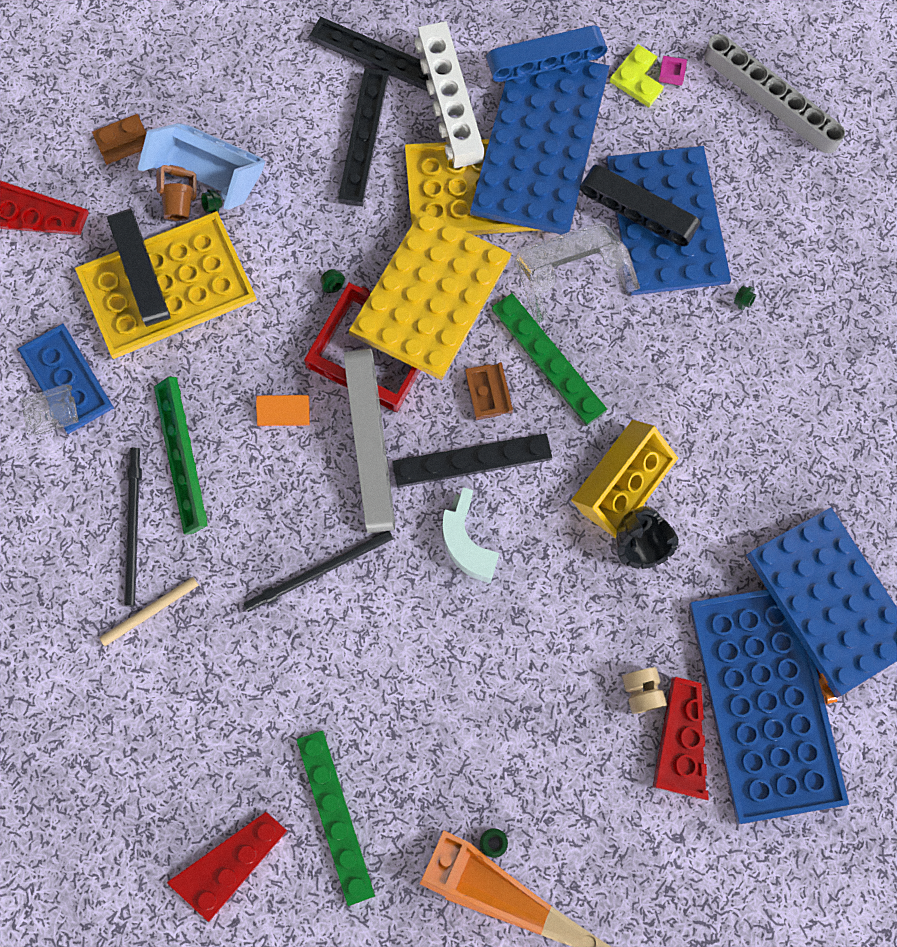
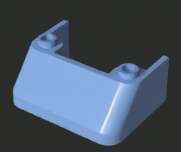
M177 123L147 131L138 170L145 171L151 168L157 169L162 165H175L193 171L198 181L221 191L220 196L224 199L223 208L229 210L244 204L263 171L265 160L192 126ZM164 172V176L172 177V175Z

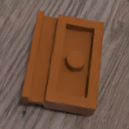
M138 113L92 131L106 165L142 151L147 134Z
M502 362L495 365L488 364L465 369L476 421L501 416V414L513 413Z

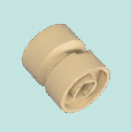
M656 667L621 676L625 691L631 694L628 702L632 714L667 706L663 690L657 687L660 684V678Z

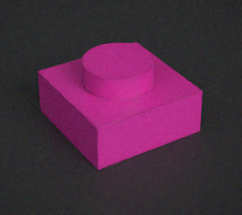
M663 55L658 82L682 86L687 59Z

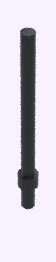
M132 447L129 451V468H126L128 508L125 607H135L139 481L142 480L140 448Z
M385 531L274 588L269 586L263 589L262 594L243 604L247 612L266 603L270 605L278 601V597L393 540V536L390 531Z

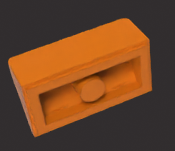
M308 395L256 396L257 426H310V399Z

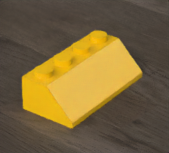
M632 419L571 501L584 516L616 538L617 529L622 518L632 509H637L645 504L678 457L654 425Z

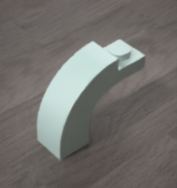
M463 487L461 495L456 494L451 509L456 510V512L446 509L444 511L442 533L445 548L452 561L463 572L475 579L491 583L499 553L477 546L468 537L465 530V519L472 500L473 490Z

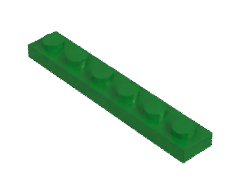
M513 293L492 306L494 314L585 426H588L607 412L606 406Z
M168 376L154 386L183 534L191 535L208 526L207 515L204 509L202 491L199 485L177 377Z
M322 730L296 739L347 905L351 906L375 897V892L325 733Z

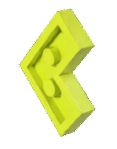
M637 44L611 76L610 83L645 106L650 107L664 88L663 85L646 75L657 61L658 56Z

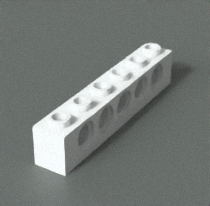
M447 21L418 27V38H414L417 53L422 54L423 59H420L423 74L428 75L429 80H426L428 93L434 96L435 101L432 102L435 117H440L441 123L438 124L441 138H446V157L448 160L452 159L454 168L482 163L484 147ZM451 115H457L458 117L453 118V117H450V116H451ZM461 136L465 139H457L456 137Z

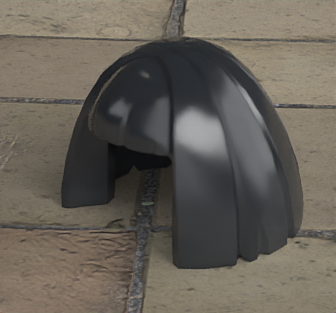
M641 506L629 511L622 518L616 533V551L620 561L636 569L640 567L642 569L655 567V564L660 565L668 560V557L675 553L679 544L678 536L671 525L654 508L649 506Z

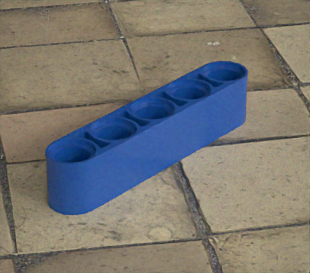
M592 25L498 47L488 52L486 60L493 80L504 82L596 60L604 56L608 48L600 28Z

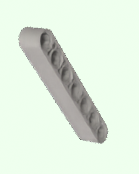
M715 34L709 39L704 53V58L708 64L820 151L829 154L837 150L845 136V129L840 123L727 36Z
M372 349L344 352L366 529L368 534L395 530L394 509Z

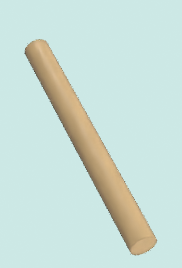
M191 577L99 637L100 641L104 646H107L199 586L194 577Z

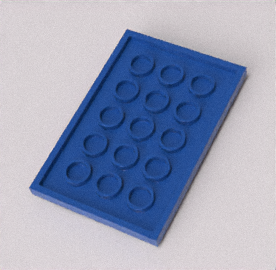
M704 146L607 156L608 170L693 214L700 221V226L689 245L683 247L616 212L630 295L730 284L731 276Z
M832 507L746 554L820 674L823 673L828 682L827 685L836 698L897 662V606Z

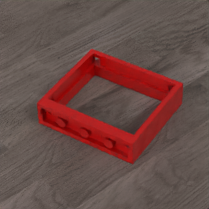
M350 282L348 283L304 359L306 368L346 388L348 386L345 368L323 358L322 355L353 301L364 306L371 294L368 288L365 286L361 288ZM412 366L397 394L377 385L380 405L398 413L421 370Z

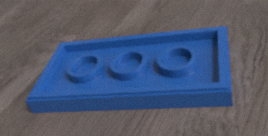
M64 323L17 348L67 434L74 432L114 409V406Z

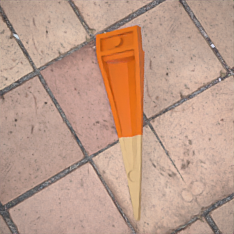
M443 830L420 885L445 896V899L571 947H611L538 897L471 843Z

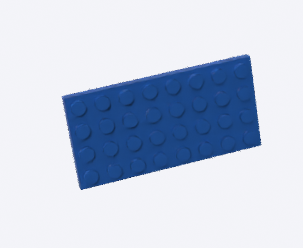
M587 61L505 82L470 215L569 236L610 65Z
M761 590L690 602V612L737 824L850 805L824 696L819 684L817 667L769 591Z

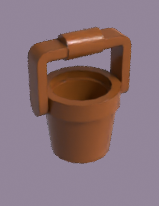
M162 165L157 168L156 191L162 197L163 215L166 220L186 221L189 219L191 200L194 201L197 195V177L193 171L175 165ZM164 172L177 177L189 178V185L180 183L164 184Z

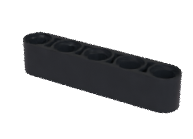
M593 165L580 185L581 192L588 198L679 246H688L700 226L699 219L693 214L602 166Z
M132 208L106 216L145 326L148 327L171 319Z

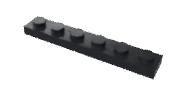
M320 16L309 35L310 41L376 70L389 71L390 76L428 92L426 80L429 79L428 75L422 72L420 59Z
M364 68L338 196L339 203L361 207L364 205L389 71Z
M544 433L394 460L392 464L397 488L550 461L552 460V453L548 435Z

